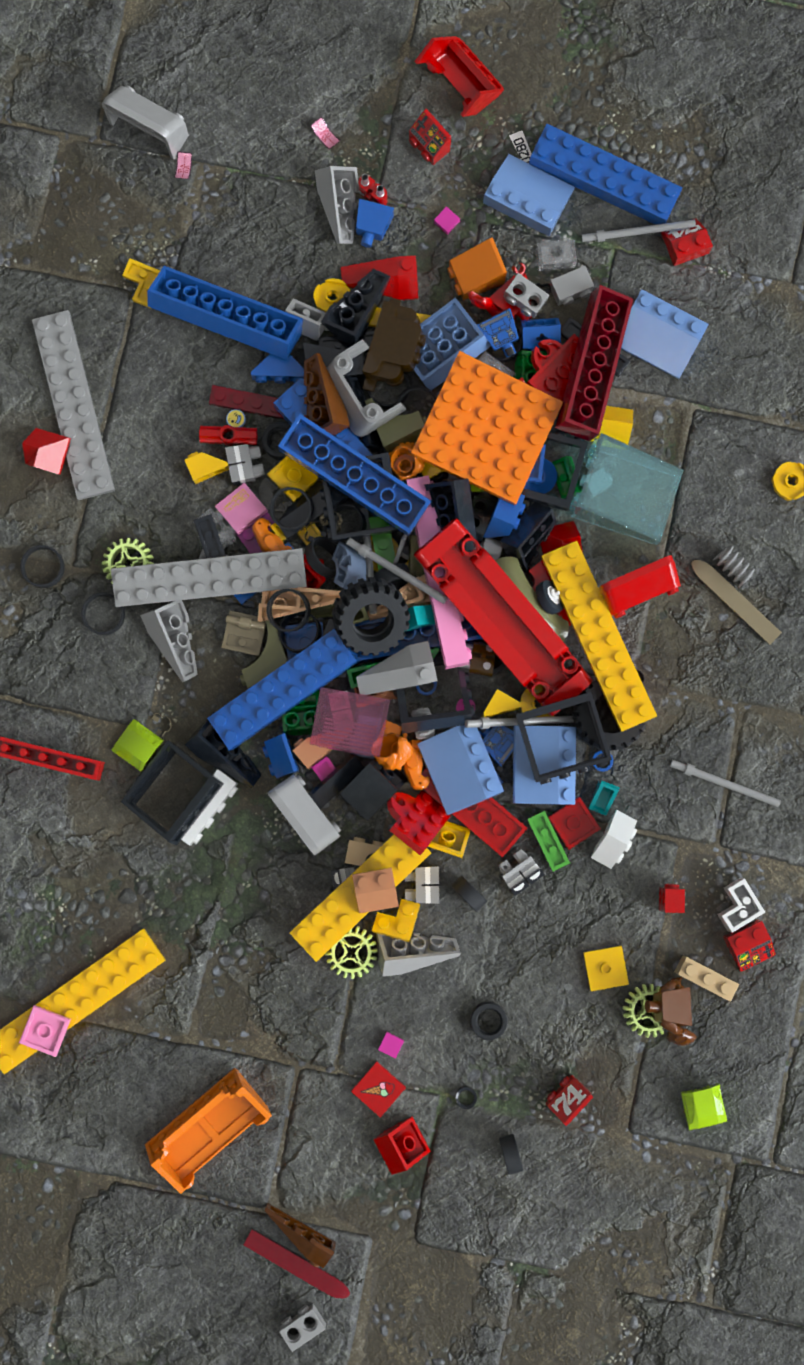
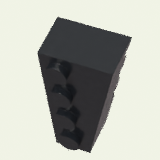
M469 479L424 484L426 491L430 492L432 498L431 506L432 508L435 507L438 516L436 519L437 525L443 529L449 522L457 518L473 538L477 540ZM467 541L464 545L466 551H471L474 547L472 541Z

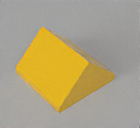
M606 406L600 434L590 442L628 447L633 426V410Z
M497 689L485 708L482 717H492L520 709L522 704Z
M447 821L428 847L462 858L470 829Z

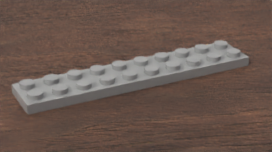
M67 310L32 319L60 433L62 436L71 438L66 457L77 499L82 500L113 492L115 488L70 312Z
M303 548L111 568L116 607L307 587Z

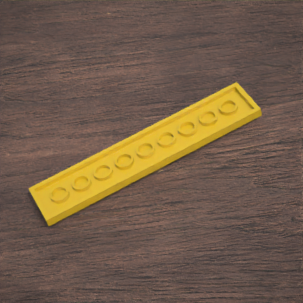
M575 541L542 555V561L555 589L560 591L559 596L620 732L657 717L578 542Z
M142 929L41 1000L36 1006L70 1018L68 1030L166 961V959L146 930ZM33 1007L0 1029V1070L3 1074H6L38 1051L19 1043Z

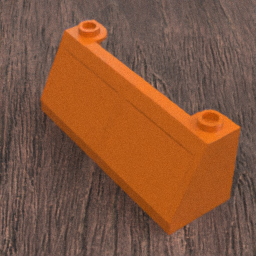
M234 1068L145 1144L150 1165L181 1194L193 1185L194 1173L253 1123L257 1126L265 1124L272 1116L269 1108L242 1074Z

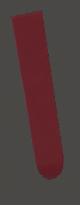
M254 1229L251 1230L243 1244L245 1247L334 1298L343 1299L350 1295L348 1287L338 1278L319 1267H314L307 1260Z

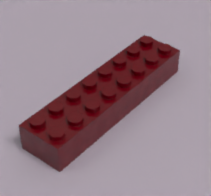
M599 285L591 292L567 381L563 404L560 408L555 428L589 442L600 434L633 298L603 285Z

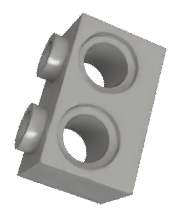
M518 273L506 289L503 297L506 298V302L510 305L519 307L525 316L535 318L548 300L549 294ZM513 289H520L522 291V294H514ZM534 299L537 301L538 305L531 306L528 303V300Z
M314 1304L309 1307L305 1305L298 1310L297 1315L294 1317L289 1316L281 1322L282 1325L279 1332L293 1352L326 1329V1322ZM313 1317L315 1319V1322L313 1324L306 1323L305 1318ZM290 1328H296L299 1333L297 1335H291L288 1332V1330Z

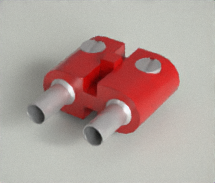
M363 174L358 180L359 194L366 200H371V202L387 205V190L382 185L375 184V180L367 174Z

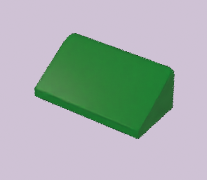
M565 456L551 462L557 471L556 483L562 499L567 497L575 469L571 456ZM579 479L574 495L583 492Z

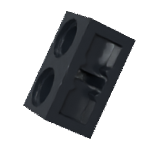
M475 495L472 507L474 523L477 526L475 528L476 538L478 542H482L496 502ZM479 508L483 510V512H479L476 509Z

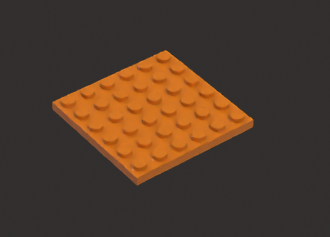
M459 351L410 455L459 479H469L470 484L508 503L516 505L563 402Z

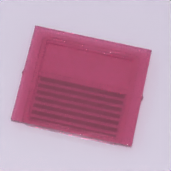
M321 687L316 714L314 715L315 719L310 745L380 757L390 700Z

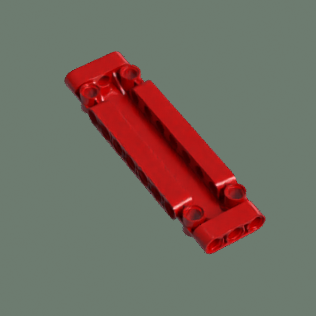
M457 518L449 522L413 554L436 581L442 592L541 706L576 697L593 682L590 675L569 652L566 644L492 556L479 545L478 541L473 538ZM467 541H472L474 544L471 551H466L464 548ZM437 567H443L444 573L440 577L434 575ZM567 659L572 660V665L569 668L564 667V662ZM541 684L543 686L542 691L535 693V687ZM560 710L553 711V712H550V713H548V714H549L550 716H553V715H555L556 713H558Z

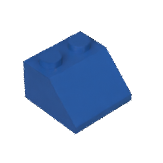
M520 495L516 505L498 498L483 537L509 536L513 529L516 530L520 519L517 518L518 514L522 515L526 505L523 503L525 495Z
M285 733L264 742L265 746L262 748L265 757L270 758L271 765L268 766L272 776L275 775L279 779L299 772L288 736Z

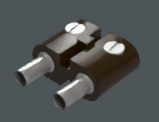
M474 641L473 645L466 643V647L472 651V659L468 665L460 667L469 669V673L492 677L496 655L487 643Z

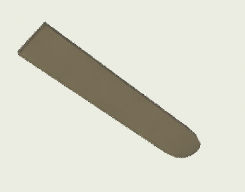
M701 560L691 562L692 569L697 577L769 645L782 633L712 566Z

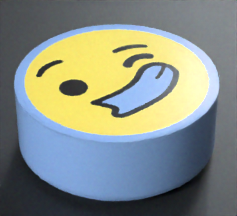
M235 409L227 414L226 420L228 425L232 427H243L245 425L246 418L242 411Z

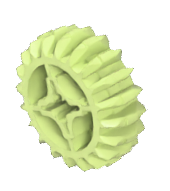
M127 538L126 543L123 539H119L120 545L113 542L112 544L115 548L112 550L108 547L107 550L110 554L103 555L108 561H102L103 565L108 566L103 569V572L108 573L106 578L109 580L112 579L111 568L126 567L124 563H126L127 558L132 562L131 566H138L141 563L143 565L154 564L153 562H148L154 557L153 555H147L150 549L145 548L143 542L139 544V541L135 539L132 543L131 539ZM127 549L140 552L142 557H130ZM121 552V560L114 565L116 556Z
M359 926L356 927L355 932L351 929L338 941L344 948V954L339 959H337L335 954L337 943L331 948V951L325 953L327 956H332V958L327 959V963L334 962L330 967L331 970L338 967L339 969L336 974L339 975L342 970L344 971V978L347 977L348 973H351V979H354L355 972L358 973L359 977H362V969L365 973H368L369 970L366 966L374 967L370 959L377 960V957L373 956L372 953H377L378 949L371 948V946L376 945V941L369 942L372 935L370 934L365 937L366 929L362 933H358ZM355 936L360 938L361 941L356 944H350L344 937ZM366 944L368 956L365 962H363L358 952ZM359 946L355 951L356 957L351 955V957L347 956L344 958L348 953L347 947L352 949V947L356 948ZM347 960H353L358 964V967L349 968L343 966L342 963Z
M642 984V991L635 987L637 994L634 995L632 992H629L632 999L625 998V1002L629 1003V1006H623V1009L629 1012L623 1014V1017L630 1018L626 1021V1024H633L631 1030L636 1031L638 1029L637 1034L640 1036L644 1031L647 1038L650 1036V1032H652L653 1037H657V1030L664 1034L661 1023L656 1022L648 1013L645 1015V1002L648 1001L645 996L659 992L660 986H657L654 991L653 984L649 985L648 990L646 985ZM640 1000L641 1010L637 1012V1015H634L635 1005ZM649 1018L654 1025L643 1026L637 1021Z

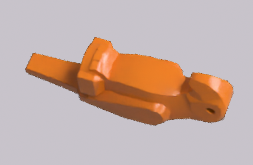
M260 518L253 524L252 532L262 552L292 549L290 546H285L276 534L268 531V526L271 523L267 519Z
M403 733L402 737H404L406 740L407 733ZM422 740L409 741L413 753L411 758L406 761V764L402 766L411 787L415 790H423L429 784V777H424L421 774L423 758L417 744L422 742Z

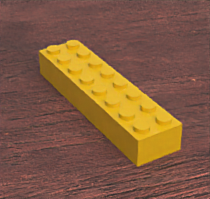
M393 834L306 916L290 934L317 962L369 913H359L353 874L392 867L396 887L431 852L426 848L419 855Z

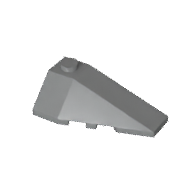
M329 166L315 170L317 191L336 243L353 244L355 229L353 214L354 210L357 209L355 196L359 191L357 167Z
M172 601L140 615L148 634L180 680L185 682L198 675L195 654L191 650L190 644L192 635L188 632L187 623L189 622V616L183 601Z
M428 641L408 645L356 676L360 696L436 682L437 676Z
M414 932L410 942L376 933L378 962L382 976L402 975L458 957L461 954L456 938L435 935L424 937L420 936V933Z

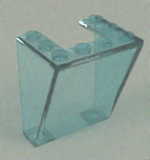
M601 433L599 438L594 439L588 451V459L585 466L588 468L586 475H582L579 484L582 486L581 492H577L572 500L570 511H572L571 517L658 545L661 542L684 470Z

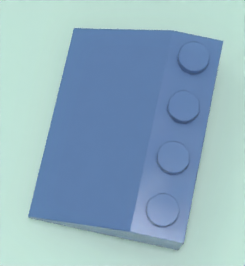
M508 154L486 190L483 203L550 236L575 187Z
M641 289L631 308L621 349L679 379L709 324Z
M456 298L420 324L423 334L426 335V342L424 347L421 346L420 362L416 364L414 371L424 385L432 391L446 380L459 351L476 358L491 347L485 335Z
M465 725L456 726L417 744L446 815L504 792L477 727L466 728Z
M514 726L513 803L575 805L576 771L570 772L571 776L559 779V776L553 777L550 783L542 785L540 782L536 783L519 726ZM525 726L539 774L576 764V727Z

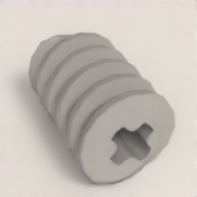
M731 545L723 549L713 560L720 559L717 565H725L722 569L723 572L730 570L728 577L735 575L733 582L740 581L739 588L751 578L755 569L750 568L747 570L749 563L742 564L744 557L737 558L739 552L732 553L734 547Z

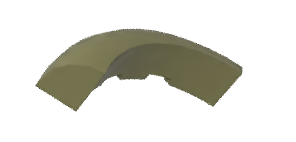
M502 557L496 559L497 564L564 642L569 630L568 621L557 614L547 613L541 607L536 592L527 581L520 567L518 558Z

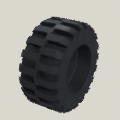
M368 577L366 581L363 578L357 579L358 583H349L347 590L342 589L340 591V599L336 598L334 601L335 608L332 609V616L337 634L347 648L350 647L351 651L355 653L360 651L365 656H368L369 653L376 656L381 651L387 653L390 651V647L393 646L395 648L398 646V640H403L406 636L404 630L407 631L410 625L408 622L410 620L408 606L400 591L391 582L387 584L386 580L381 578L376 581L375 577ZM381 604L388 608L386 619L375 628L361 629L353 623L357 612L366 605Z
M594 680L579 694L592 692L594 702L604 697L597 680ZM587 702L573 705V725L576 727L579 737L584 739L589 746L601 750ZM645 722L623 732H620V730L615 732L603 731L609 751L622 749L636 741L646 727Z

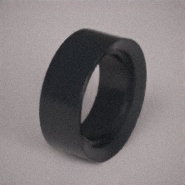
M464 1086L456 1092L455 1098L459 1107L463 1109L474 1107L477 1102V1095L473 1088ZM464 1090H468L474 1095L473 1101L468 1105H464L459 1101V1095Z

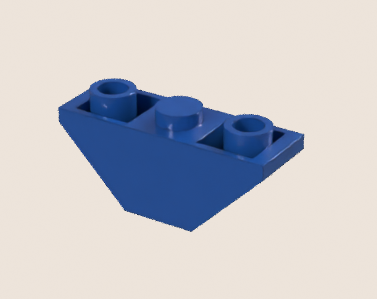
M269 354L251 371V377L257 383H266L267 381H274L278 384L286 383V381L296 383L301 377L304 379V368L291 355L285 360Z

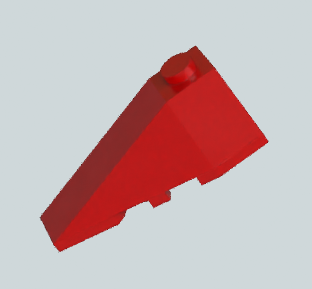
M416 255L392 257L341 267L342 281L346 283L348 288L353 289L357 286V282L372 269H375L390 276V280L383 293L384 296L398 300L418 299Z

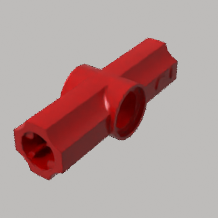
M224 425L223 427L200 426L199 429L200 443L232 446L234 444L257 445L258 441L257 428ZM227 432H232L233 437L231 439H225L224 434Z

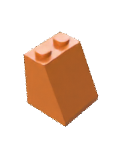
M493 237L451 259L447 268L450 278H454L456 282L454 285L458 296L461 295L463 300L469 298L468 292L470 291L481 294L504 285L507 274Z

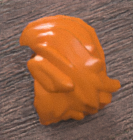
M414 442L400 443L389 453L391 470L395 477L402 482L416 477L425 468V461L410 455L415 446Z
M395 733L378 737L371 747L372 756L376 758L379 765L384 766L385 770H401L413 753L410 743L404 737L398 736Z

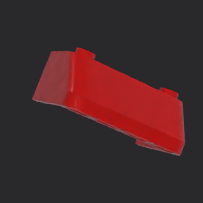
M456 36L432 38L415 60L416 64L426 63L429 71L434 74L442 73L464 98L462 102L464 110L461 113L462 117L477 115L504 91L499 81L464 41Z
M669 555L601 585L599 590L611 616L617 619L626 615L625 611L633 606L661 594L667 593L670 596L679 592L678 588L681 587L673 557Z

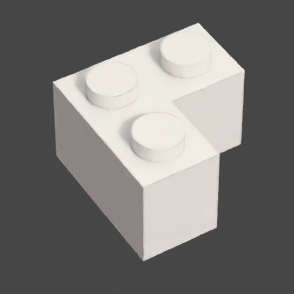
M616 810L609 820L603 836L596 844L591 858L612 869L615 863L619 864L624 856L623 852H628L632 845L630 839L632 840L637 832V829H635L637 820Z
M739 878L724 887L734 905L717 915L728 932L733 933L765 913L744 878Z

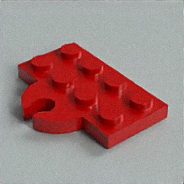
M573 334L563 345L552 339L540 341L538 346L544 348L547 351V355H542L537 346L533 348L531 361L537 372L526 384L563 401L579 338Z
M423 790L416 798L403 792L394 793L387 803L388 811L396 820V823L389 831L419 855L425 851L452 815H446L443 806Z

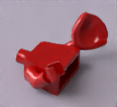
M519 262V271H517L515 266H512L514 273H519L528 279L526 273H524L526 267L523 263ZM515 275L489 298L482 297L474 291L468 292L471 303L479 309H486L492 317L510 308L514 320L517 317L521 320H530L532 318L531 316H525L516 305L512 306L507 303L506 298L503 297L506 289L516 277ZM513 289L514 294H522V291L520 289Z

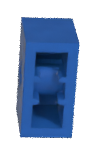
M559 318L521 320L523 349L533 350L535 346L541 348L538 346V343L546 339L556 340L561 343V324Z

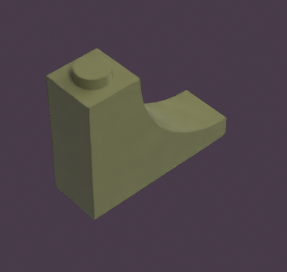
M372 398L365 401L366 405L375 403ZM416 411L407 415H398L377 428L379 437L387 452H392L400 443L416 442L427 417H422L420 412Z
M269 620L266 621L268 637L264 651L252 665L242 669L243 675H240L243 686L247 685L248 689L288 661L283 645L279 640L278 630Z

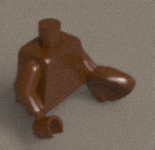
M677 977L662 985L659 992L653 994V1001L645 1002V1011L647 1013H654V1020L660 1022L661 1026L668 1031L667 1040L669 1042L675 1043L678 1046H686L693 1043L697 1037L688 1029L680 1027L692 1026L690 987L684 988L681 985V979L683 978Z

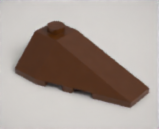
M315 353L304 361V385L307 386V397H304V404H307V415H304V417L331 435H336L350 426L347 411L320 353Z
M267 1203L265 1212L305 1258L309 1260L308 1262L314 1267L318 1268L320 1266L324 1268L335 1252L336 1242Z

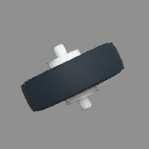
M545 580L536 586V596L541 607L552 615L563 610L564 607L559 596L560 591L555 589L552 581Z

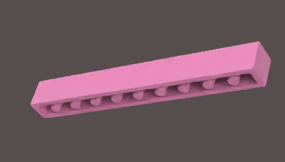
M429 475L406 480L405 484L429 500L432 499L430 492L426 491L424 485L434 483L430 481ZM431 503L414 527L419 548L441 530V527L437 525L436 519L438 516L435 507L432 508ZM423 567L427 585L445 595L436 581ZM437 567L434 571L436 577H440L444 573L443 567ZM429 595L445 669L468 665L472 655L470 648H467L465 643L468 637L466 629H462L461 622L464 621L463 615L449 599L443 604Z

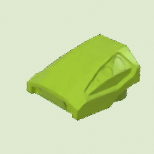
M133 719L112 748V751L140 772H143V768L146 767L145 765L164 740Z
M716 1083L715 1086L711 1085L698 1090L681 1092L689 1130L700 1129L727 1121L719 1083Z

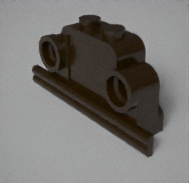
M390 298L389 302H383L362 370L366 378L363 386L365 391L374 392L377 381L385 382L392 387L400 385L404 381V372L413 371L416 364L420 362L421 346L424 347L426 335L423 334L420 319L416 312L411 308L400 306L401 300Z

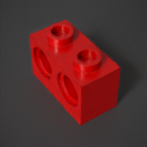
M664 884V887H659V911L665 913H685V889L679 888V885Z

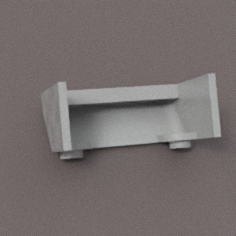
M128 85L118 87L107 95L102 102V107L110 125L114 126L118 117L166 143L170 158L173 160L189 136L183 116L176 112L173 114L137 94Z
M363 339L337 355L327 367L346 408L349 427L359 437L368 435L407 410L401 402L386 412H383L382 408L375 403H370L365 407L361 406L343 375L352 369V359L369 349V346Z
M293 774L267 792V794L315 856L341 837L339 833L341 829L335 822L331 824L303 787L306 783L301 776Z

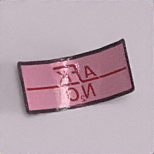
M322 116L311 125L318 139L328 149H331L341 141L329 129Z
M177 152V166L174 178L189 179L192 153Z

